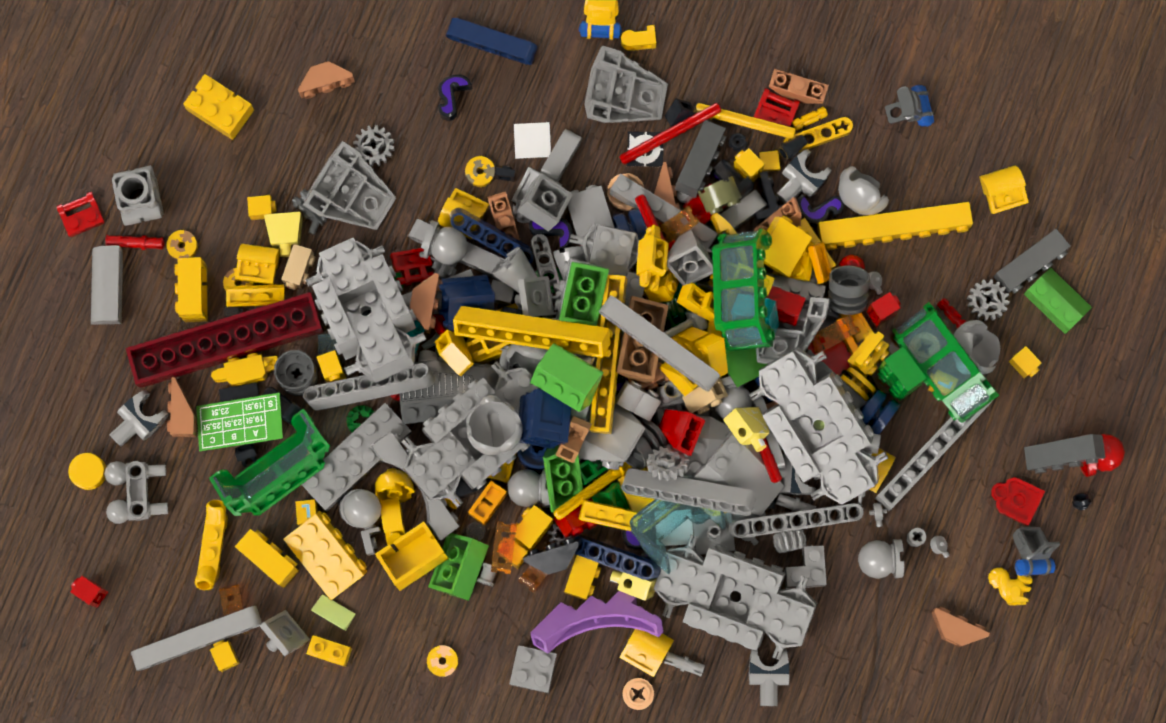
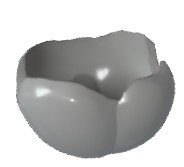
M850 166L842 171L838 191L842 202L847 207L861 215H874L887 207L889 199L885 194L881 197L879 192L880 183L869 175L860 173L854 166Z
M971 320L962 324L953 335L982 374L992 372L996 368L993 365L998 361L1000 355L998 337L994 333L989 332L986 324L982 321ZM952 351L958 371L962 374L970 375V371L958 355Z
M511 344L506 352V358L511 367L515 364L518 368H526L531 376H533L536 366L548 349Z
M494 395L482 398L480 404L470 411L466 420L468 440L475 449L486 455L495 456L501 452L510 451L519 443L522 437L523 426L518 413L511 405L501 402Z

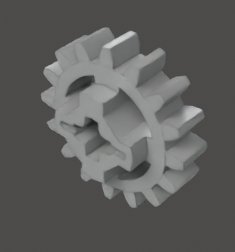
M375 125L374 129L368 126V131L361 129L362 135L356 134L358 141H353L354 146H356L354 149L359 151L366 163L369 162L371 167L374 163H377L379 167L380 161L387 163L386 157L392 158L390 151L395 150L394 146H392L394 140L389 139L391 137L390 132L385 134L386 130L384 127L379 130L378 125ZM373 143L376 144V148H375V149H372V144H373Z
M992 279L988 283L982 280L981 285L976 283L974 285L975 289H970L969 292L972 295H968L967 299L971 302L967 306L973 307L971 314L978 313L977 319L983 316L984 321H987L988 317L994 321L996 316L1000 318L1002 312L1007 311L1004 305L1010 303V301L1005 300L1009 293H1003L1005 287L999 288L1000 282L994 285ZM987 288L990 289V291L986 292L982 290ZM987 297L991 298L989 304L986 303ZM988 309L996 310L993 312H986V310Z
M667 445L666 448L660 446L659 451L653 449V454H648V472L652 473V477L659 476V480L666 478L667 481L670 478L677 480V476L683 477L684 472H688V467H690L688 455L670 448V445Z

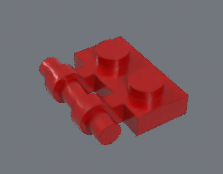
M418 248L390 254L395 273L402 272L403 276L396 278V281L399 280L401 285L408 286L414 282L422 283L434 275L433 272H426V267L432 266L430 255L427 259L420 257V252H424L425 249ZM418 269L419 274L410 275L409 270Z

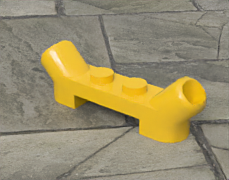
M211 500L206 504V519L198 571L195 578V586L204 591L211 590L214 587L220 573L221 551L228 520L226 506L220 500Z

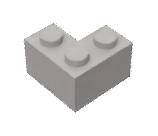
M807 546L802 548L803 566L786 567L784 569L786 573L785 589L796 588L801 576L809 578L806 588L826 586L824 546Z

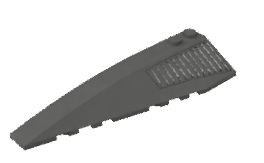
M428 360L415 362V364H426L435 376V382L428 388L399 394L402 424L425 422L431 416L433 419L439 415L438 410L445 404L450 406L455 402L453 398L461 391L463 394L469 390L467 386L475 379L480 381L484 378L494 390L499 378L497 372L492 367L472 365L462 376H459L445 361Z

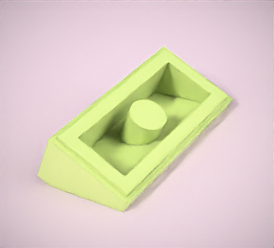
M323 594L311 610L345 631L356 615Z

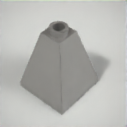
M693 230L680 235L668 252L667 267L682 285H687L713 274V261Z

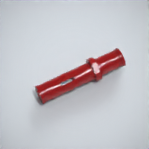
M106 235L105 239L106 246L141 248L142 250H147V248L163 250L165 244L164 237H147V235H142V237Z

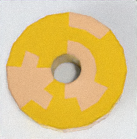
M439 645L429 652L427 665L434 675L447 677L456 670L458 657L452 648ZM440 658L446 659V663L444 665H441L439 663Z

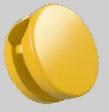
M849 367L847 372L852 379L850 380L845 375H842L840 378L867 402L869 400L868 392L874 394L876 388L857 370Z
M82 453L71 461L68 469L69 477L79 488L93 490L101 486L105 481L106 465L95 454Z

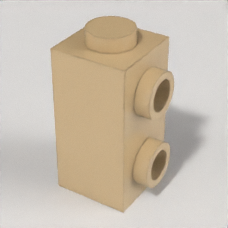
M293 244L281 279L285 287L296 290V288L302 289L303 284H307L305 280L309 278L307 272L309 267H312L315 262L312 249Z
M719 378L709 392L698 387L688 395L682 396L689 412H698L701 415L709 411L708 407L722 404V399L726 398L728 394Z

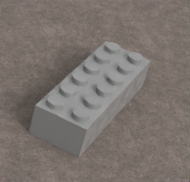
M384 403L323 459L325 462L324 468L304 482L302 486L328 512L340 498L381 463L370 445L388 432L396 433L401 441H403L412 434V431L405 424H402V420Z

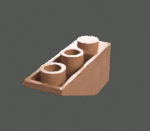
M663 162L654 194L680 210L679 203H675L674 196H677L675 185H671L670 178H673L671 167H667V163Z
M172 377V381L168 384V392L171 394V401H168V413H171L170 420L167 421V431L173 437H196L197 417L178 380Z

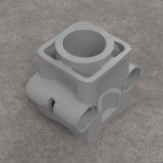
M151 165L113 174L112 184L116 204L121 212L124 226L163 217L164 211L158 182ZM144 189L139 198L130 200L131 194L135 190Z

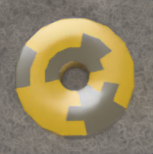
M474 157L466 165V178L473 186L485 187L494 180L495 166L487 157ZM482 169L484 170V172L482 174H478L477 170Z

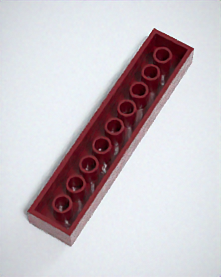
M309 292L125 349L135 384L139 388L172 379V377L176 378L228 362L231 358H242L252 353H258L324 333L314 297Z

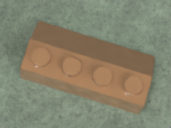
M631 296L629 308L664 332L669 305ZM624 332L616 372L631 380L650 383L655 379L659 357Z

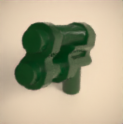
M680 292L673 297L672 301L661 302L662 304L669 305L666 316L668 329L687 320L685 315L686 308L677 303ZM676 315L679 318L678 322H675L673 318Z

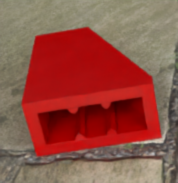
M666 409L659 428L674 449L691 456L705 420L691 412Z

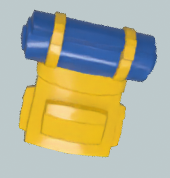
M585 0L584 14L587 15V18L579 26L581 37H587V39H619L622 34V27L615 19L619 11L618 1Z

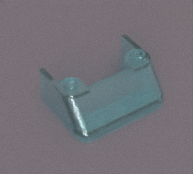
M654 499L631 518L630 528L647 556L667 574H670L671 568L668 554L665 553V545L661 540L687 519L695 524H703L711 519L722 529H725L724 512Z

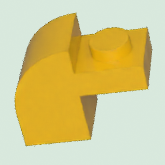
M399 497L380 500L381 518L387 545L394 544L395 540L405 534Z

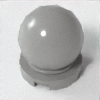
M431 220L430 225L432 229L426 231L421 246L425 250L420 252V257L427 259L429 255H433L435 260L442 264L452 265L458 263L467 252L468 244L466 237L454 227L440 229L439 222Z
M731 377L721 379L728 396L722 399V404L715 406V409L722 419L735 408L753 407V400L749 396L750 392L744 388V385L747 383L737 387Z
M524 469L517 471L511 476L508 481L507 490L510 499L516 505L531 507L540 502L542 503V508H550L545 469H543L540 475L534 470Z
M354 489L343 497L340 502L339 511L341 518L350 526L367 528L378 521L381 515V503L379 498L371 491Z
M893 539L890 545L880 540H874L865 544L858 555V564L862 572L868 577L876 579L887 577L890 573L894 575V578H902L904 576V561H900V552H904L902 540Z

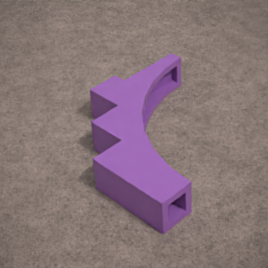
M618 591L606 604L601 599L590 596L577 610L561 602L530 633L533 645L549 653L567 639L593 629L626 627L646 631L659 637L663 633L662 621L657 615H652L645 611L643 607L637 606L636 597Z

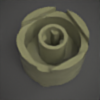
M733 176L728 177V182L727 180H720L703 188L704 193L702 190L698 191L707 213L710 212L711 215L723 211L722 207L726 205L732 207L741 203L740 198L742 196Z

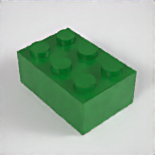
M904 347L886 358L877 369L878 378L882 383L886 382L894 399L897 398L899 401L918 389L927 379Z

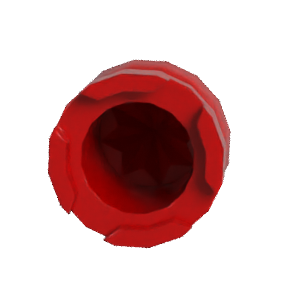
M1099 434L1103 436L1105 458L1099 459L1096 464L1082 462L1083 466L1080 469L1085 477L1096 475L1097 470L1101 472L1112 471L1120 466L1124 461L1125 450L1122 442L1117 437L1111 434Z

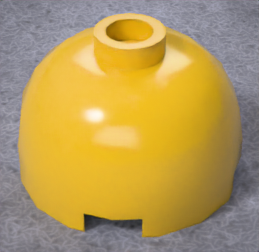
M396 468L388 469L382 473L375 483V495L379 500L399 497L400 503L411 499V494L414 493L412 479L407 473Z

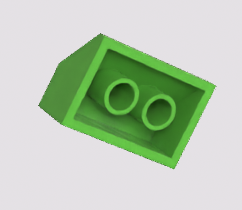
M571 262L559 320L597 326L609 269L592 264Z
M1049 268L1024 293L1064 334L1092 308L1052 268Z
M553 343L536 366L530 383L580 412L591 404L604 372Z
M559 445L553 449L547 448L543 456L551 512H554L558 507L583 490L578 455L574 463L555 456Z
M453 533L447 535L443 550L449 559L435 567L428 587L469 601L489 545L473 538Z

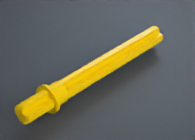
M698 103L695 111L698 113L709 107V105ZM721 109L719 114L710 118V120L714 118L793 139L796 129L724 109Z
M624 462L619 470L610 469L603 476L558 507L553 512L554 516L561 520L583 503V499H590L614 480L624 477L625 472L631 469L632 466Z

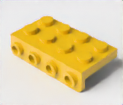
M318 511L283 540L329 599L332 600L367 573V567L363 560L356 557L353 547L348 543L346 544L342 539L341 532L337 528L334 529L328 515Z

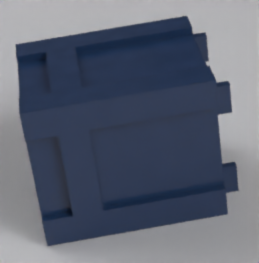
M487 275L442 279V284H439V289L442 290L441 309H438V312L445 319L443 321L444 327L447 326L450 331H454L453 319L461 306L494 311L495 292L492 290Z
M540 388L533 390L531 393L526 392V395L520 397L519 417L522 422L523 432L519 443L553 449L561 443H568L571 407Z

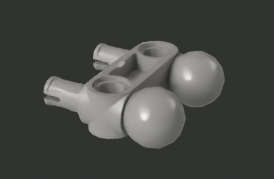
M115 461L107 465L104 475L108 483L118 486L126 482L127 502L118 499L109 503L107 507V518L111 522L121 524L128 519L129 521H142L149 519L151 515L168 514V503L150 504L148 500L147 479L154 476H166L165 464L148 465L146 462L139 461L124 464L123 462ZM134 468H141L142 471L139 476H132L131 473ZM136 506L143 507V512L140 515L133 513Z

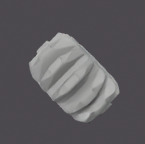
M802 529L780 532L773 536L774 547L779 553L801 549L806 546V536Z

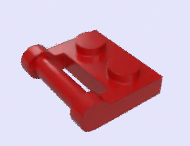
M765 88L754 118L790 127L800 101L790 100L774 94ZM769 99L779 104L785 105L787 107H790L791 110L788 111L775 105L769 104L766 102V100Z
M92 191L86 193V196L65 205L60 204L56 206L70 238L105 223ZM90 202V208L67 216L66 212Z

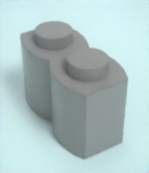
M626 380L615 398V402L618 405L648 421L653 417L661 400L658 398V393L651 389L648 391L642 389V385L635 380L631 382Z

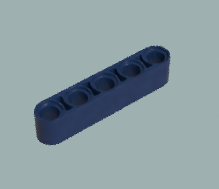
M459 18L451 19L446 33V37L450 40L526 65H532L538 46L532 42Z
M455 208L451 211L450 222L455 229L505 257H508L506 254L519 247L523 252L529 253L527 257L529 263L533 262V253L527 244L462 208ZM461 215L464 218L462 221L456 222L454 217ZM474 224L480 226V229L477 231H472L470 228ZM489 234L497 235L494 240L487 239ZM506 243L513 244L510 249L503 248Z
M584 535L575 536V540L579 538L582 540V547L578 549L576 555L643 580L655 579L660 575L661 569L659 564L652 560ZM596 546L599 549L598 556L594 553V548ZM612 553L616 554V562H613L611 558ZM630 559L634 562L633 569L629 566ZM647 566H650L652 569L651 575H648L646 572Z

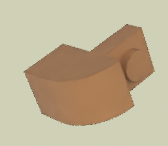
M573 416L569 427L568 443H561L555 456L574 463L592 424Z

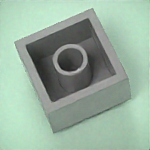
M541 173L531 183L517 211L545 230L550 231L559 222L573 194Z
M518 645L510 685L549 694L557 654Z

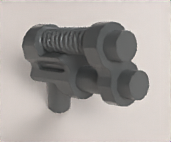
M303 189L300 192L301 198L297 196L293 198V206L304 214L305 219H311L312 224L308 233L315 235L319 224L323 226L328 218L318 216L303 206L308 191Z

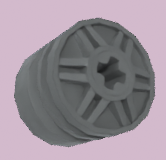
M840 266L831 271L828 291L829 307L831 310L844 315L859 314L866 310L870 285V275L868 272L856 266Z
M290 350L283 353L274 365V375L277 382L290 395L303 396L304 391L308 387L317 385L319 381V372L315 363L305 352L300 350ZM300 372L302 376H298V378L296 379L295 375H298Z
M642 417L637 419L645 427V430L626 461L628 465L639 470L647 466L648 454H653V449L659 451L660 446L665 448L667 445L666 438L659 427Z

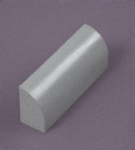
M99 246L92 249L91 325L122 324L123 249L120 246Z

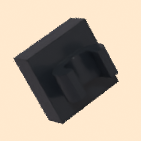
M254 443L235 448L237 461H241L244 467L247 466L245 461L247 458H251L253 463L256 462Z

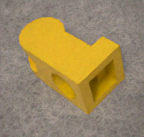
M654 25L647 26V31H625L621 36L622 47L625 50L656 48Z

